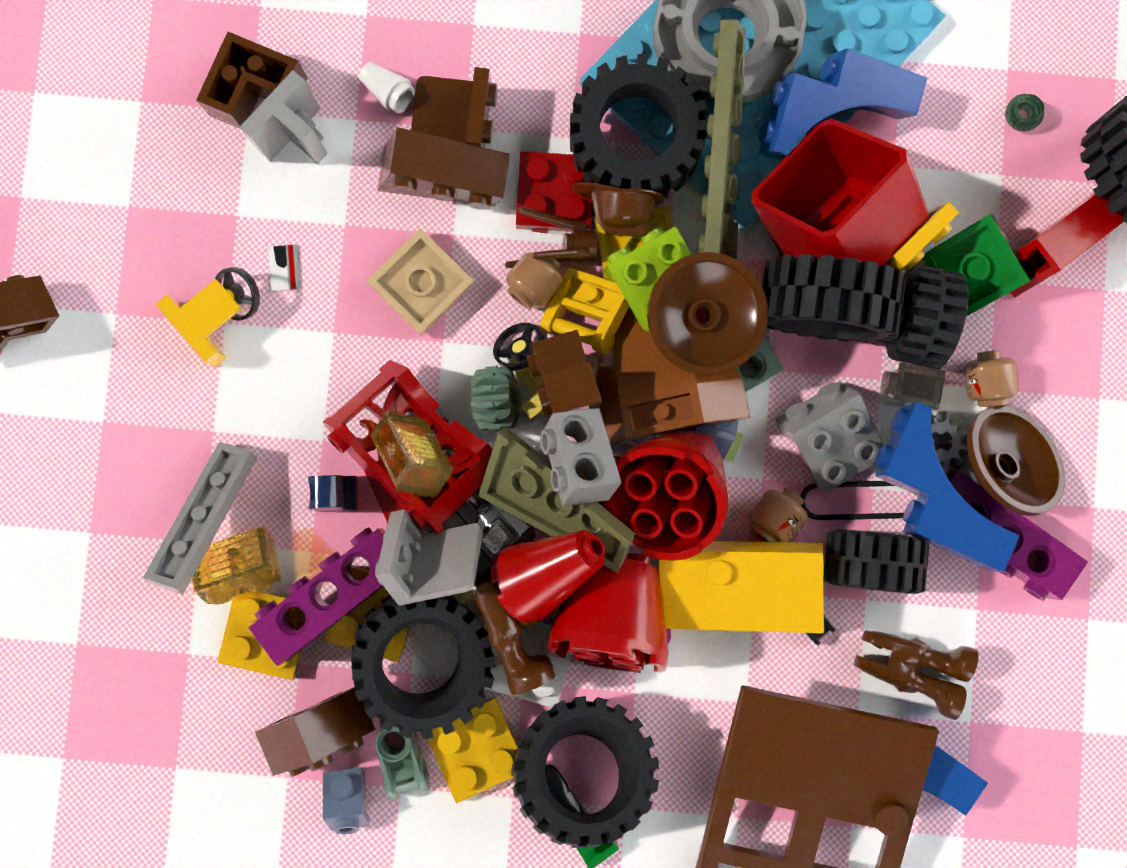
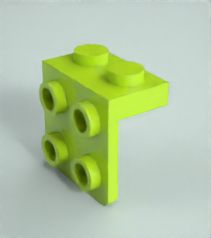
M676 226L666 232L661 227L651 231L641 238L644 244L633 251H630L628 246L620 249L608 257L610 264L603 269L607 279L616 282L641 328L646 332H650L647 321V306L654 284L669 266L684 257L692 255Z

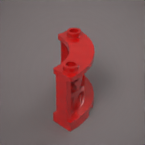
M389 360L378 369L381 373L333 416L327 417L322 421L331 432L326 437L340 453L343 454L347 451L373 480L405 508L420 530L427 526L439 534L444 529L441 524L481 487L493 449L488 442L474 435L458 421L454 420L449 425V420L446 417L442 418L435 411L440 405L420 384L410 369ZM391 385L392 388L385 399L383 408L372 402ZM365 408L379 419V424L377 425L375 422L367 419L360 420V426L368 430V435L365 438H358L353 435L346 424ZM408 412L414 413L418 418L417 422L413 425H406L395 419L397 414L405 422L404 415ZM392 429L405 436H419L430 430L434 432L436 436L432 441L430 457L434 469L409 471L394 468L391 456ZM443 448H450L454 451V455L450 457L445 456L447 466L442 464L438 455L439 451ZM377 449L379 464L368 452ZM464 473L457 481L454 479L455 476ZM444 481L449 488L438 498L439 484L437 482ZM400 484L414 485L412 492L410 493ZM427 492L434 493L437 499L431 506L426 505L421 499L422 495Z

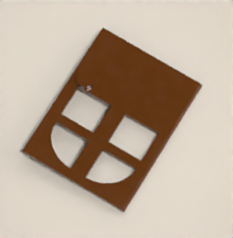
M742 685L695 868H718V863L741 868H838L814 862L826 818L877 828L884 834L875 868H900L938 738V729L935 726ZM735 798L795 811L784 855L724 843Z

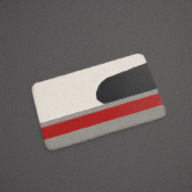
M293 244L269 247L271 290L300 289L298 246Z

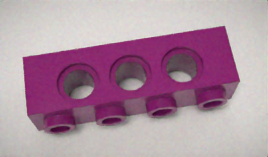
M953 470L946 474L955 490L978 513L991 522L1020 535L1004 573H999L1009 578L1016 576L1025 583L1023 589L1041 601H1045L1046 598L1063 600L1088 561L1023 515L1000 505L981 485L961 471ZM1032 551L1038 557V564L1034 570H1031L1027 564L1028 555Z
M370 527L364 529L350 541L354 547L342 556L338 551L333 553L318 565L322 570L311 580L307 576L302 577L287 589L290 596L280 604L273 600L254 614L258 620L248 628L276 666L290 660L384 587L375 576V567L379 561L383 545V535L385 532L383 528H377L375 531H372ZM358 557L366 559L370 565L369 575L364 580L356 578L351 570L353 561ZM325 582H331L338 590V597L333 604L326 603L321 598L320 589ZM294 606L299 607L305 613L306 620L302 628L294 627L289 621V612Z

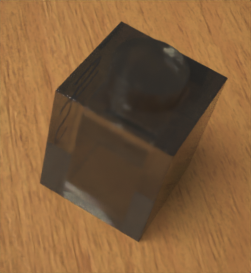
M903 362L889 367V371L884 372L880 385V392L885 394L883 404L905 408V405L920 402L931 407L932 411L940 409L946 371Z

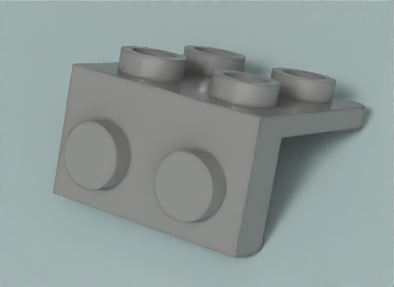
M840 381L825 385L818 391V394L803 403H796L790 406L785 411V414L775 419L780 432L796 443L816 487L824 493L831 491L874 465L877 454L883 446L861 394Z
M405 509L391 512L387 529L383 535V545L379 561L375 567V576L399 606L468 592L475 583L483 530L479 524L473 523L442 530L439 534L433 532L423 535Z

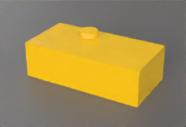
M713 541L702 549L700 554L694 557L675 561L659 559V577L666 629L824 633L823 543Z

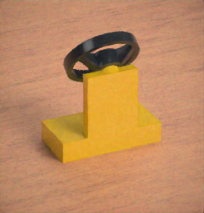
M229 267L221 270L211 283L183 306L168 294L155 305L203 361L216 368L227 357L209 336L229 319L241 321L252 317L259 308L260 294L255 280L247 271L239 267ZM231 272L238 274L246 281L252 297L245 295L242 286L234 282ZM249 304L251 308L246 315H238L237 313L242 309L239 305Z

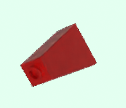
M1095 193L1015 250L1032 280L1011 291V295L1015 298L1061 271L1124 222L1122 221L1124 213L1118 210L1113 214L1106 207L1110 201L1104 195L1098 198Z

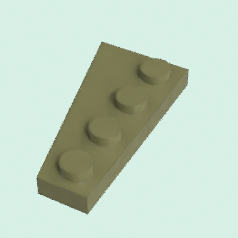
M505 426L497 434L478 496L552 537L581 530L590 531L598 536L604 544V566L618 572L627 557L636 534L598 502L562 506L559 492H555L551 484V463L508 427Z

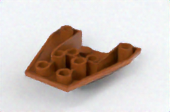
M630 307L615 333V342L612 350L608 354L599 353L596 383L602 400L600 413L610 446L617 447L636 443L639 438L704 424L715 426L751 418L743 379L736 368L714 375L694 374L678 368L660 353L650 332H646L641 328ZM699 308L696 311L695 317L698 322L704 323L707 318L702 309Z

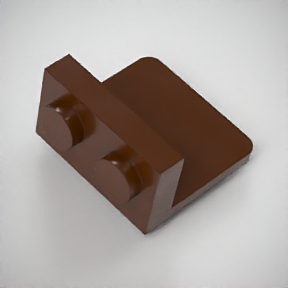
M474 67L473 81L433 76L419 77L416 85L411 130L484 148L485 143L491 144L493 120H488L490 106L496 107L498 84L492 83L490 69Z

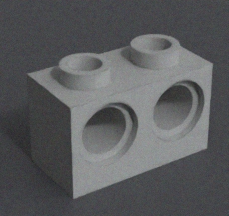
M600 409L553 413L544 430L541 431L540 443L543 453L549 456L552 467L551 484L553 490L559 492L562 506L609 500L622 482ZM567 436L574 438L577 443L569 440ZM576 472L584 474L588 480L580 478Z

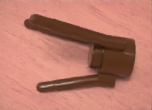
M524 206L519 208L521 214L571 230V234L565 233L563 236L562 249L534 252L532 255L533 259H556L559 263L595 261L598 250L597 232L586 230V222L570 221ZM519 260L507 261L505 267L513 268Z

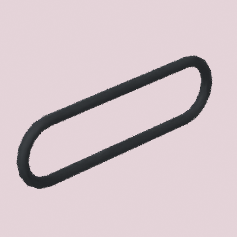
M848 481L837 487L895 485L886 481ZM815 483L809 484L800 494V497L804 499L801 507L806 511L808 517L814 520L903 518L904 513L813 514L807 509L805 498L809 491L817 488Z

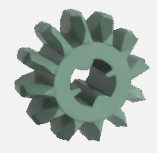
M488 366L485 369L476 370L470 381L471 390L469 392L471 396L470 406H472L476 425L480 430L493 432L500 431L505 426L509 429L514 428L520 417L519 407L521 405L519 402L520 392H518L517 380L514 377L513 371L507 367Z

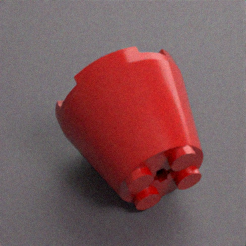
M689 430L672 431L633 447L617 461L616 466L622 483L611 498L604 501V507L636 534L632 543L643 549L641 554L668 561L688 559L700 554L702 549L712 543L719 535L727 517L729 503L723 459L711 436Z
M630 553L618 572L603 565L602 568L563 602L549 634L547 652L557 658L566 659V654L570 653L574 655V660L597 668L641 673L645 665H654L653 671L665 672L667 670L669 651L659 570L650 565L651 557Z

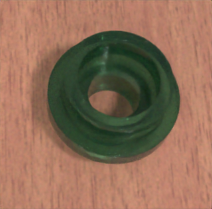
M1033 94L1015 96L1006 106V121L1013 129L1020 132H1028L1035 129L1044 118V104L1042 100ZM1018 110H1025L1028 114V119L1023 118Z

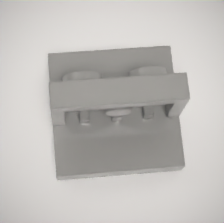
M294 70L239 127L259 153L270 162L290 140L317 164L328 154L321 143L324 137L315 128L316 124L311 119L320 109V106L306 81Z

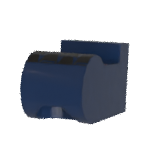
M321 475L308 477L310 486L309 510L317 512L358 510L357 476Z

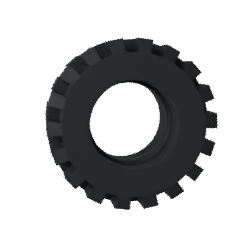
M916 264L904 274L906 275V285L899 337L897 339L894 338L893 341L885 340L887 354L891 360L941 369L953 355L963 332L969 300L967 280L962 273Z
M845 529L827 532L823 580L831 585L906 594L925 592L930 543L919 537Z

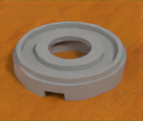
M659 0L652 33L657 59L661 57L669 60L667 71L672 74L678 66L687 72L684 84L688 86L693 81L696 82L700 88L697 99L715 102V98L711 97L710 82L712 75L717 74L718 58L708 53L703 48L699 39V26L702 19L715 9L731 7L742 11L751 20L755 30V41L744 58L743 104L753 102L768 95L779 78L787 76L792 72L801 55L807 22L804 0Z

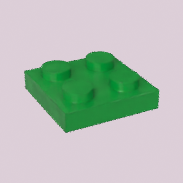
M992 213L925 252V256L922 258L928 267L964 274L967 280L969 295L967 316L1032 280Z

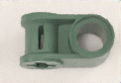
M395 726L390 731L400 733L399 728ZM382 728L377 735L375 748L389 800H397L399 794L420 788L423 792L430 790L429 774L419 749L415 730H413L412 738L404 737L405 746L394 748L386 740V734L389 731Z

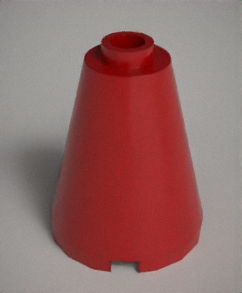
M587 530L507 546L494 557L490 574L492 583L498 581L502 593L497 596L500 604L512 617L522 623L545 619L602 568L605 562V547L598 536Z

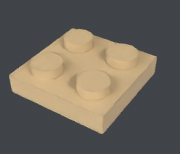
M421 228L366 281L421 337L475 284L474 280Z

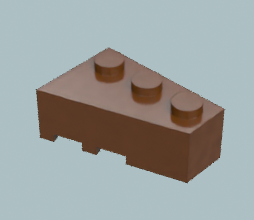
M397 127L383 148L377 191L433 198L441 201L468 203L473 208L490 209L491 206L494 207L504 198L510 154Z

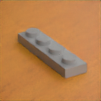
M223 442L218 443L143 576V579L149 584L181 595L184 594L257 460V457L251 450Z

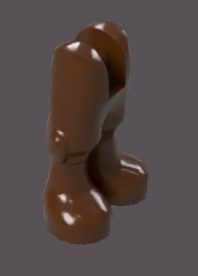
M491 577L482 580L476 587V604L486 621L489 641L498 653L501 654L511 694H523L551 681L556 676L553 671L554 667L547 656H529L526 654L520 643V623L500 604L497 596L502 593L498 581L492 583Z
M865 630L863 632L862 641L871 643L879 649L891 650L887 665L879 663L878 660L856 655L854 659L855 667L883 682L893 685L899 692H919L926 695L935 702L939 713L946 718L957 720L960 717L966 703V688L951 681L925 675L918 670V667H928L951 678L968 682L973 677L978 665L979 654L977 649L969 646H960L950 652L931 649L928 644L916 637L908 639L879 631Z

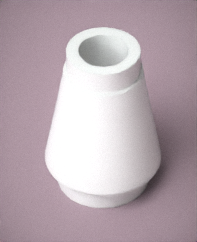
M368 62L362 67L359 73V80L387 111L402 113L409 108L415 97V89L411 86L409 79L373 62Z

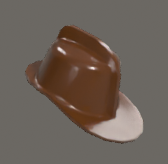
M578 182L572 186L576 193L593 200L596 221L603 230L615 236H645L649 231L654 206L663 203L665 200L661 193L645 189H621L588 182Z

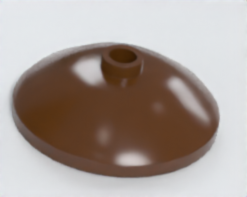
M704 252L692 254L676 261L660 275L653 286L648 300L647 321L656 347L669 362L690 373L714 375L739 367L755 353L767 329L768 304L763 287L747 266L737 259L724 254ZM699 308L704 309L707 313V320L704 323L698 322L695 317L696 311Z
M1006 405L988 407L974 417L967 433V453L973 473L983 489L1000 505L1021 515L1037 516L1053 509L1063 496L1065 474L1058 450L1046 431L1026 413Z

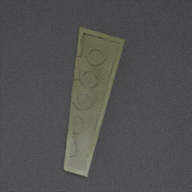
M737 19L721 20L720 33H716L713 40V52L715 58H718L717 74L712 75L710 82L711 97L715 98L714 114L709 115L707 123L708 137L712 139L711 155L708 154L706 156L704 165L705 177L709 179L708 194L703 196L701 208L702 216L706 218V230L699 240V253H720L737 259L738 222H734L731 208L735 204L736 199H739L740 184H737V177L733 173V166H736L739 160H741L740 138L738 134H734V126H740L742 122L746 31Z

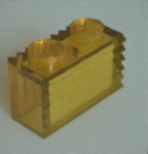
M386 411L370 436L397 492L404 491V493L410 492L411 495L417 493L418 496L423 494L424 497L429 495L431 498L436 497L453 473V467L450 465V461H447V456H444V451L441 450L442 446L438 445L439 440H436V435H433L430 425H427L428 420Z
M264 526L211 543L191 581L194 592L206 604L219 605L231 601L233 597L237 594H243L244 591H263L269 588L274 581L279 582L282 578L274 538Z

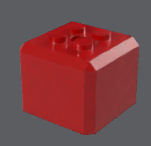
M835 119L818 123L752 191V203L779 254L782 256L793 255L800 257L801 254H811L814 257H822V255H833L834 258L840 259L850 257L857 258V261L860 262L873 261L877 262L878 266H883L929 218L928 207L907 150Z

